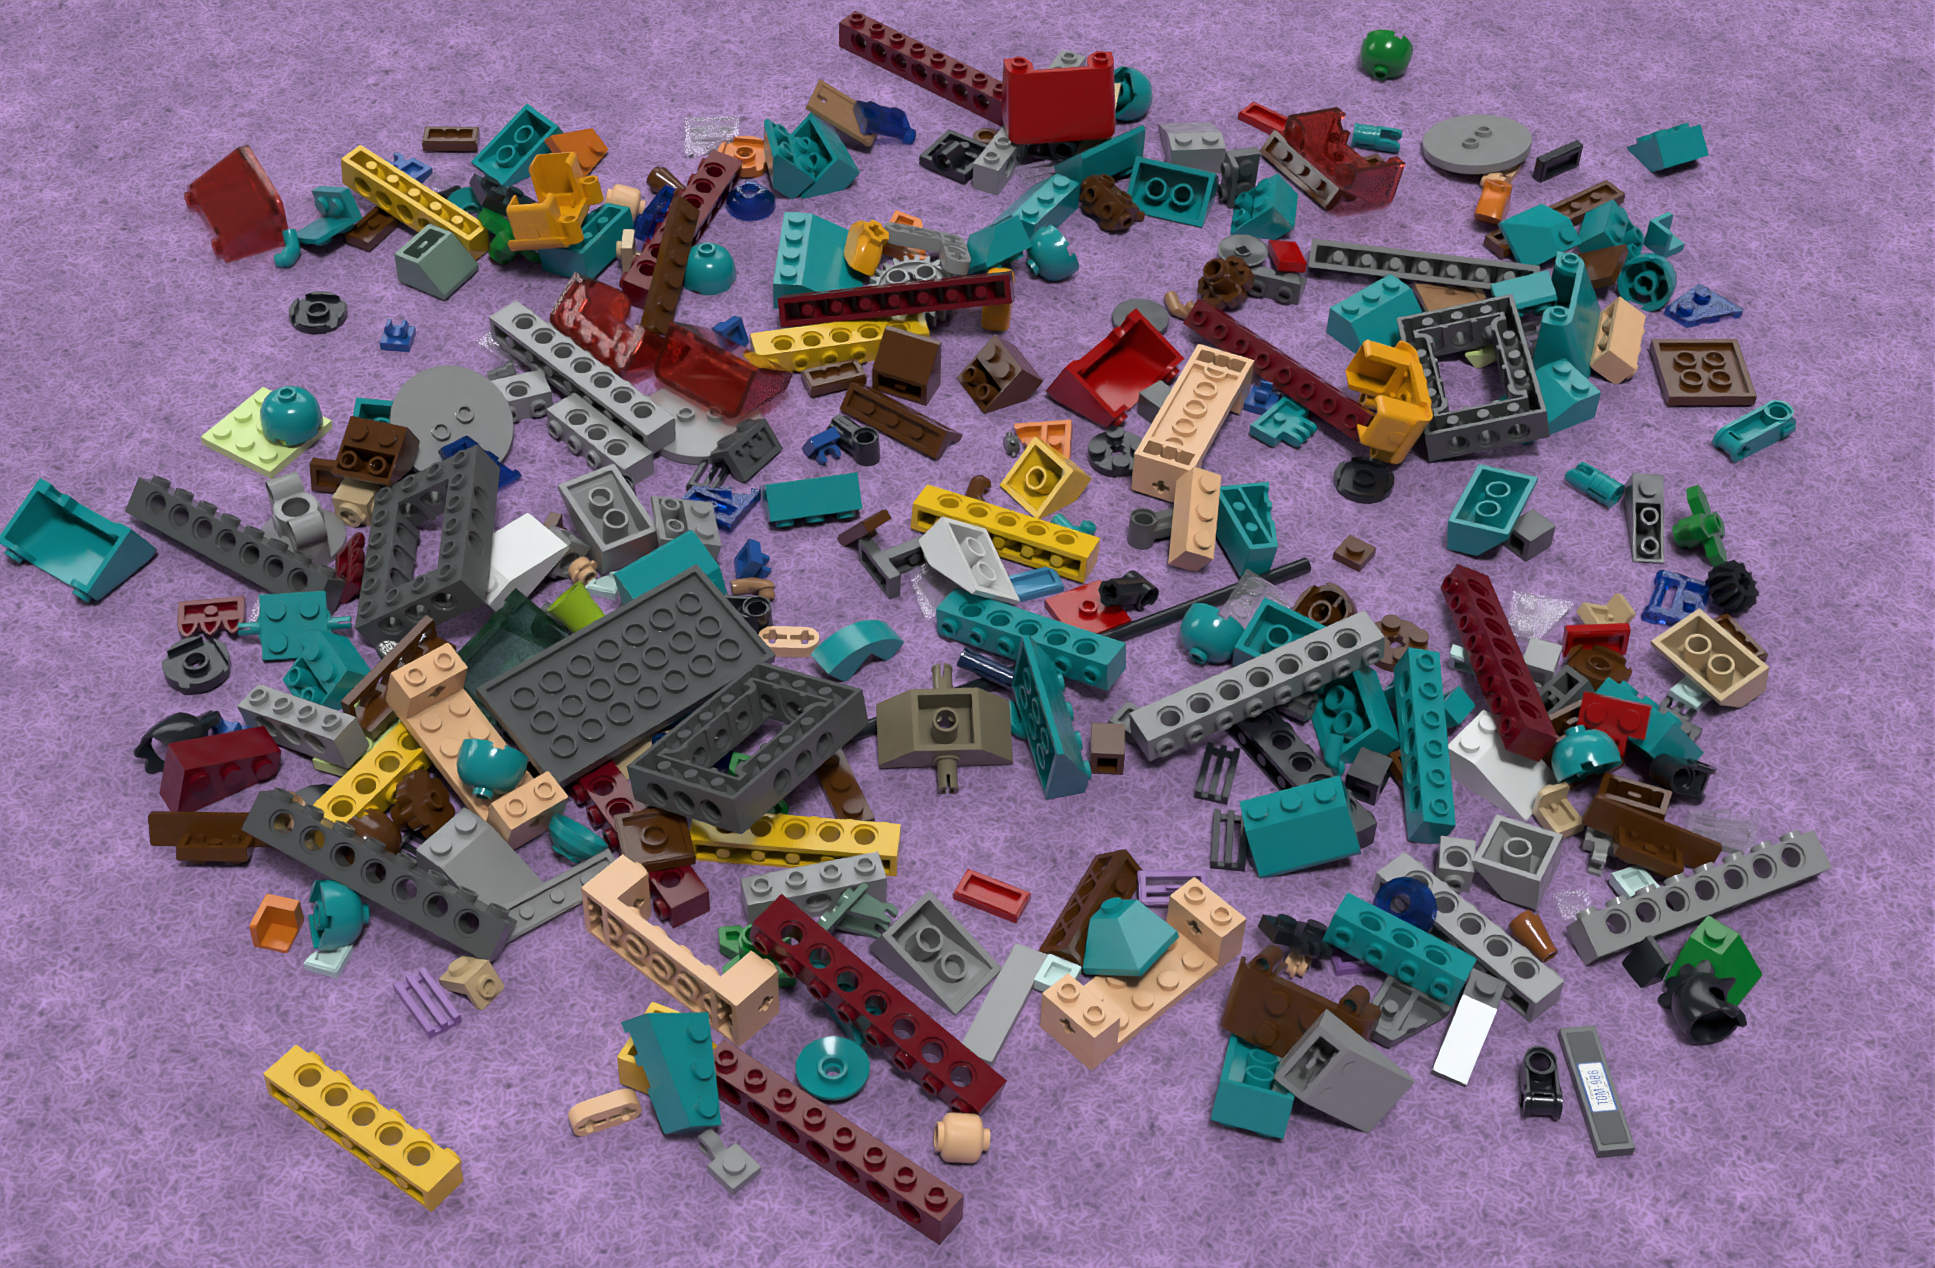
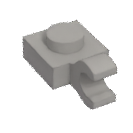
M1586 826L1582 849L1592 851L1587 873L1601 877L1607 856L1616 858L1613 851V836Z
M708 1128L698 1136V1140L703 1143L698 1147V1150L711 1161L707 1165V1173L732 1196L761 1174V1166L737 1143H734L727 1149L718 1134L711 1128Z

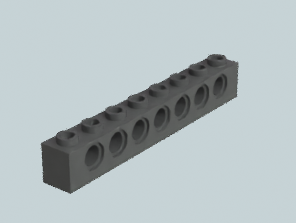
M153 475L152 479L138 477L126 507V513L275 594L327 591L328 609L331 615L334 614L347 582L336 576L337 570L323 564H318L317 566L312 563L313 558L299 551H294V553L289 551L287 543L278 539L270 538L269 540L263 537L265 534L263 530L249 525L246 527L241 525L240 518L228 513L221 514L217 512L218 507L207 501L200 500L198 502L194 500L192 492L182 488L174 489L170 487L172 482L156 475Z
M276 787L274 790L259 792L241 830L480 959L491 962L500 957L517 923V920L508 916L510 913L508 909L496 903L485 904L477 899L479 895L475 891L463 886H459L457 889L446 883L448 878L445 875L430 869L426 872L416 867L417 861L405 854L397 853V855L388 852L385 850L386 844L378 839L368 836L366 839L357 836L354 834L356 829L350 824L340 820H336L334 823L324 817L325 812L322 809L311 804L303 806L293 801L295 796L284 789ZM287 814L291 815L294 820V827L291 832L285 827L284 823ZM318 830L323 833L325 838L322 848L315 842V834ZM348 846L355 852L353 864H350L345 858V851ZM378 863H381L386 869V877L383 881L376 876L375 870ZM409 879L417 886V893L414 898L406 891V884ZM439 896L444 897L448 903L446 914L441 913L437 908ZM470 913H474L479 919V927L476 931L472 930L468 925L467 919Z

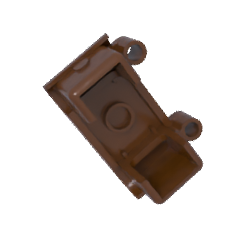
M1276 945L1266 946L1247 964L1245 962L1246 957H1241L1219 1020L1224 1029L1283 1058L1327 1009L1371 1044L1382 1011L1379 1006L1369 1002L1370 993L1365 987L1361 985L1353 986L1340 999L1338 1004L1280 977L1288 968V964L1283 962V952Z

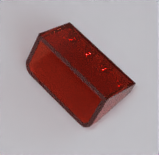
M673 321L669 324L654 365L655 376L661 383L730 419H742L783 394L793 375V372L707 327Z

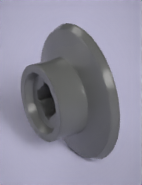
M1244 234L1231 235L1222 239L1217 248L1220 257L1224 261L1229 256L1234 255L1243 258L1250 269L1262 263L1268 255V249L1264 242L1256 237Z

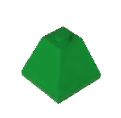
M1708 915L1689 937L1667 974L1664 983L1672 976L1679 977L1681 975L1680 968L1684 964L1690 963L1696 968L1701 961L1709 960L1713 964L1715 976L1719 978L1735 977L1736 982L1728 992L1727 1002L1739 1006L1763 974L1740 934Z

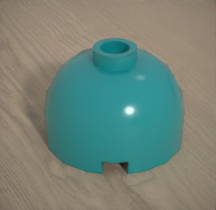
M1120 66L1114 70L1115 83L1121 84L1115 116L1116 120L1133 121L1142 117L1151 106L1153 101L1152 85L1147 76L1141 71Z
M1045 224L1029 238L1032 247L1026 249L1029 259L1026 262V266L1034 276L1039 274L1045 280L1059 281L1079 270V262L1075 253L1069 255L1066 248L1070 244L1053 225L1050 224L1048 226Z
M709 242L692 246L682 282L685 289L690 292L692 290L700 292V295L705 296L717 295L729 290L731 284L737 278L734 258L730 252L721 245Z
M1655 253L1640 254L1630 259L1622 268L1617 279L1618 291L1625 301H1632L1644 306L1640 308L1644 311H1654L1663 307L1674 295L1677 286V273L1672 263L1665 257ZM1637 295H1650L1651 301L1647 303L1638 301Z
M284 386L270 392L264 398L260 409V422L263 433L270 441L275 443L276 439L285 440L286 445L306 442L318 434V427L323 425V416L317 398L307 389L299 386Z
M1194 603L1187 610L1180 627V639L1185 649L1189 652L1188 656L1193 661L1199 664H1205L1206 662L1213 664L1223 663L1233 657L1234 647L1243 634L1244 628L1232 616L1229 615L1228 619L1225 620L1218 615L1220 609L1204 603Z
M1578 725L1565 730L1566 737L1557 742L1551 756L1553 773L1558 783L1566 781L1570 784L1587 779L1586 776L1594 773L1600 775L1622 764L1621 755L1614 740L1607 733L1600 730H1586L1584 725Z
M464 739L458 751L456 765L459 778L467 787L473 789V796L484 800H492L494 795L510 793L521 784L527 770L528 756L506 745L504 750L492 747L494 743L492 741Z
M314 880L309 895V903H315L313 914L308 915L314 949L318 948L317 951H332L353 944L361 933L362 925L369 922L368 904L362 903L358 892L335 880Z

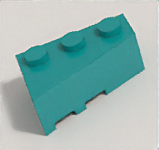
M605 203L588 213L581 224L584 235L582 242L570 244L568 248L538 250L543 270L590 282L616 257L617 241H622L623 229L635 230L630 207Z
M1269 482L1220 486L1216 536L1240 577L1255 576L1269 571L1278 548L1275 522L1271 517L1272 501L1269 500L1268 496Z
M1608 677L1595 692L1601 695L1653 706L1646 739L1629 737L1627 742L1628 745L1643 753L1645 758L1651 763L1656 756L1665 753L1698 760L1704 752L1680 728L1684 723L1670 711H1667L1665 714L1659 712L1661 707L1646 695L1642 699L1637 697L1639 692L1623 680L1618 684Z
M709 1012L646 1013L621 1022L624 1032H630L638 1054L634 1055L638 1067L643 1066L651 1088L647 1089L664 1134L695 1133L722 1125Z

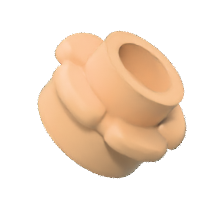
M584 556L576 559L568 569V575L571 577L573 584L582 581L584 586H586L590 580L596 578L597 563L594 560L590 561Z
M1291 950L1285 961L1288 964V968L1284 972L1290 974V978H1294L1296 974L1303 977L1313 959L1307 955L1298 956Z

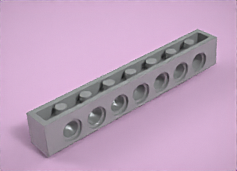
M1062 50L1047 69L1086 66V56ZM1003 125L973 163V189L998 196L1028 157V147L1030 144L1022 145L1011 142Z
M1312 238L1308 267L1379 276L1392 274L1396 278L1490 289L1491 284L1540 272V266L1314 238Z
M516 300L489 316L491 336L495 342L532 370L542 369L546 380L565 395L570 396L573 393L579 395L652 451L653 454L676 440V421L669 411L659 407L649 396L643 395L635 389L629 381L620 378L610 367L604 366L596 360L590 352L581 349L571 338L565 337L557 331L551 323L542 320L532 309L526 308Z
M1365 610L1129 713L1131 734L1149 762L1159 757L1168 756L1181 747L1190 743H1197L1206 736L1220 730L1229 729L1233 724L1249 717H1256L1269 708L1285 704L1294 697L1308 691H1315L1321 685L1337 678H1344L1351 672L1364 666L1377 663L1380 659L1384 658L1385 637Z
M1794 830L1779 837L1780 843L1772 845L1770 840L1750 848L1751 854L1743 856L1741 851L1733 853L1722 859V865L1714 867L1713 863L1709 862L1693 870L1695 875L1685 878L1684 873L1672 876L1664 881L1666 886L1656 889L1655 885L1651 884L1635 891L1636 897L1627 900L1625 895H1621L1606 902L1607 908L1597 911L1595 906L1584 909L1575 914L1578 920L1566 928L1581 960L1585 965L1638 946L1649 935L1654 939L1703 921L1708 915L1710 917L1719 915L1818 877L1831 869L1832 866L1814 830L1801 835L1798 830ZM1782 857L1787 861L1788 866L1783 862ZM1753 867L1758 871L1760 877L1755 874ZM1724 878L1729 881L1731 888L1726 885ZM1695 889L1701 893L1702 899L1697 896ZM1666 900L1672 904L1674 911L1667 906ZM1636 910L1643 915L1644 922L1638 918ZM1606 921L1612 924L1615 934L1608 929Z

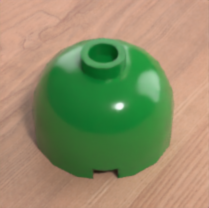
M1379 29L1369 32L1367 37L1363 39L1360 48L1362 67L1367 73L1379 80L1397 78L1406 71L1413 55V45L1408 38L1402 36V39L1394 36L1395 32L1391 30Z

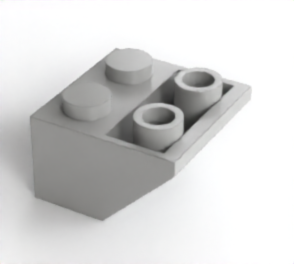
M652 496L650 502L659 545L663 546L685 532L692 530L716 561L721 549V541L713 504L711 502Z

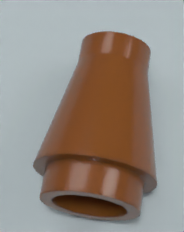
M1527 910L1510 922L1508 927L1512 931L1511 937L1526 947L1539 961L1545 963L1558 954L1559 951L1554 946L1539 914L1534 915L1531 910Z

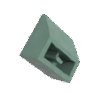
M430 223L394 254L398 281L443 300L449 297L479 269V264L452 232Z

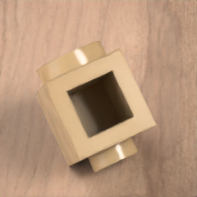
M345 478L332 496L337 518L341 519L344 525L349 527H358L360 524L371 526L375 494L381 489L380 485Z

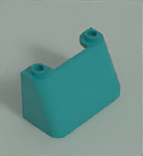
M1557 251L1551 280L1558 300L1556 306L1549 307L1543 313L1533 357V366L1536 371L1541 366L1566 358L1583 376L1589 379L1592 369L1590 361L1601 308L1584 261L1574 253Z
M39 478L0 534V544L7 548L4 552L6 556L19 564L25 559L75 588L72 594L87 603L91 599L98 602L150 561L157 551L153 545L131 528L122 523H114L78 503L71 496L59 492L51 483L42 478Z

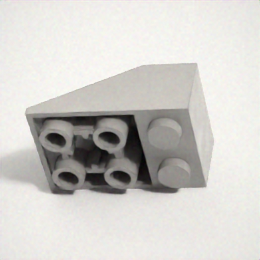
M1327 1009L1283 1057L1273 1077L1304 1103L1366 1133H1369L1415 1082V1079Z

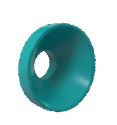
M554 813L551 817L548 827L553 842L552 848L559 854L580 864L581 861H586L607 850L608 844L600 836L579 822L559 813Z

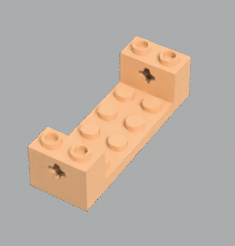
M1201 344L1197 345L1134 453L1131 490L1174 503L1176 480L1192 467L1201 469L1202 460L1229 412L1241 413L1251 389L1254 360Z
M446 643L391 672L386 702L467 808L489 823L514 850L549 830L548 824L553 814L559 813L563 815L568 795L549 771L533 779L527 770L521 784L510 793L494 795L492 800H484L472 795L473 789L467 787L459 778L456 765L458 751L463 740L482 739L494 742L492 747L504 750L505 745H508L464 690L468 667L452 646Z
M622 854L581 887L586 931L691 1012H709L710 1026L740 1048L780 1013L778 970L770 960L762 959L753 951H750L720 977L719 973L712 966L704 965L697 960L686 946H679L668 938L661 927L653 926L646 921L652 916L649 874L643 865L638 862H632Z
M1195 877L1169 897L1166 922L1177 930L1179 938L1142 976L1097 975L1083 986L1068 973L1042 993L1040 1027L1089 1070L1092 1071L1241 953L1246 918Z

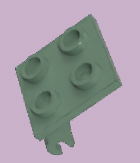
M862 882L855 891L848 888L835 903L837 906L831 912L827 910L817 923L831 935L837 929L877 939L881 934L875 927L885 932L892 921L884 912L896 918L898 910L893 904L888 902L882 903L865 893L869 886Z

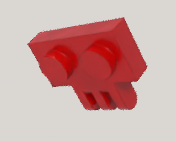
M1585 691L1577 725H1584V727L1607 733L1615 743L1619 744L1620 758H1624L1629 737L1646 739L1653 706Z

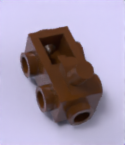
M1091 175L1082 182L1081 189L1083 191L1079 198L1084 202L1083 209L1089 214L1097 215L1101 219L1099 222L1100 226L1110 232L1114 230L1126 231L1134 220L1138 222L1144 220L1145 213L1139 210L1140 208L1132 201L1131 195L1120 190L1115 185V180L1109 175Z

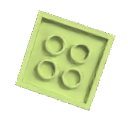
M262 387L203 434L201 441L203 445L272 479L330 431L333 426L332 420L323 416V425L318 427V434L306 442L286 445L285 440L276 439V443L270 441L262 430L260 409L264 398L272 391Z

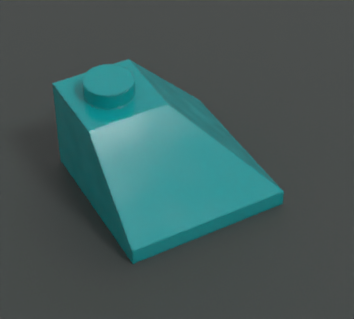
M1542 203L1498 223L1517 263L1540 266L1555 259L1557 251L1567 253L1582 243L1570 218Z
M1119 897L1110 898L1103 902L1101 908L1090 918L1083 962L1084 973L1091 975L1142 976L1179 938V934L1176 929L1138 900H1122Z

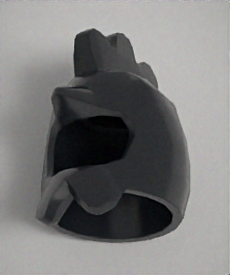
M210 710L198 716L183 712L169 715L157 722L144 734L140 744L134 749L133 754L136 758L146 759V773H163L165 761L154 751L151 744L152 739L160 741L167 747L169 743L209 736L208 731L220 722L221 714L218 710Z
M1709 960L1701 961L1696 968L1690 963L1681 966V975L1668 978L1665 982V986L1668 988L1667 992L1658 997V1003L1666 1009H1671L1675 1022L1681 1032L1694 1044L1708 1045L1719 1042L1731 1035L1738 1026L1742 1028L1747 1026L1745 1014L1741 1009L1727 1002L1728 992L1736 982L1735 977L1719 978L1715 976L1713 964Z

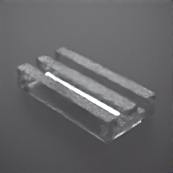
M1046 160L1015 167V175L1024 190L1056 174L1053 166L1061 162Z

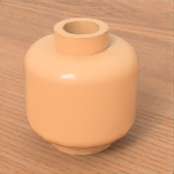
M616 184L613 186V189L608 188L604 204L611 203L630 207L634 222L636 216L642 217L646 201L641 200L639 189Z
M947 1113L942 1121H937L935 1124L934 1151L940 1152V1156L945 1162L976 1163L980 1159L982 1151L989 1150L990 1129L983 1128L982 1119L977 1114Z

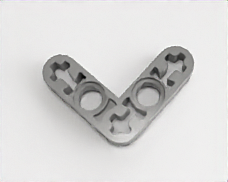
M889 222L885 224L884 229L889 232L888 243L936 252L939 254L945 271L956 275L968 274L971 258L965 240L962 237L951 233Z

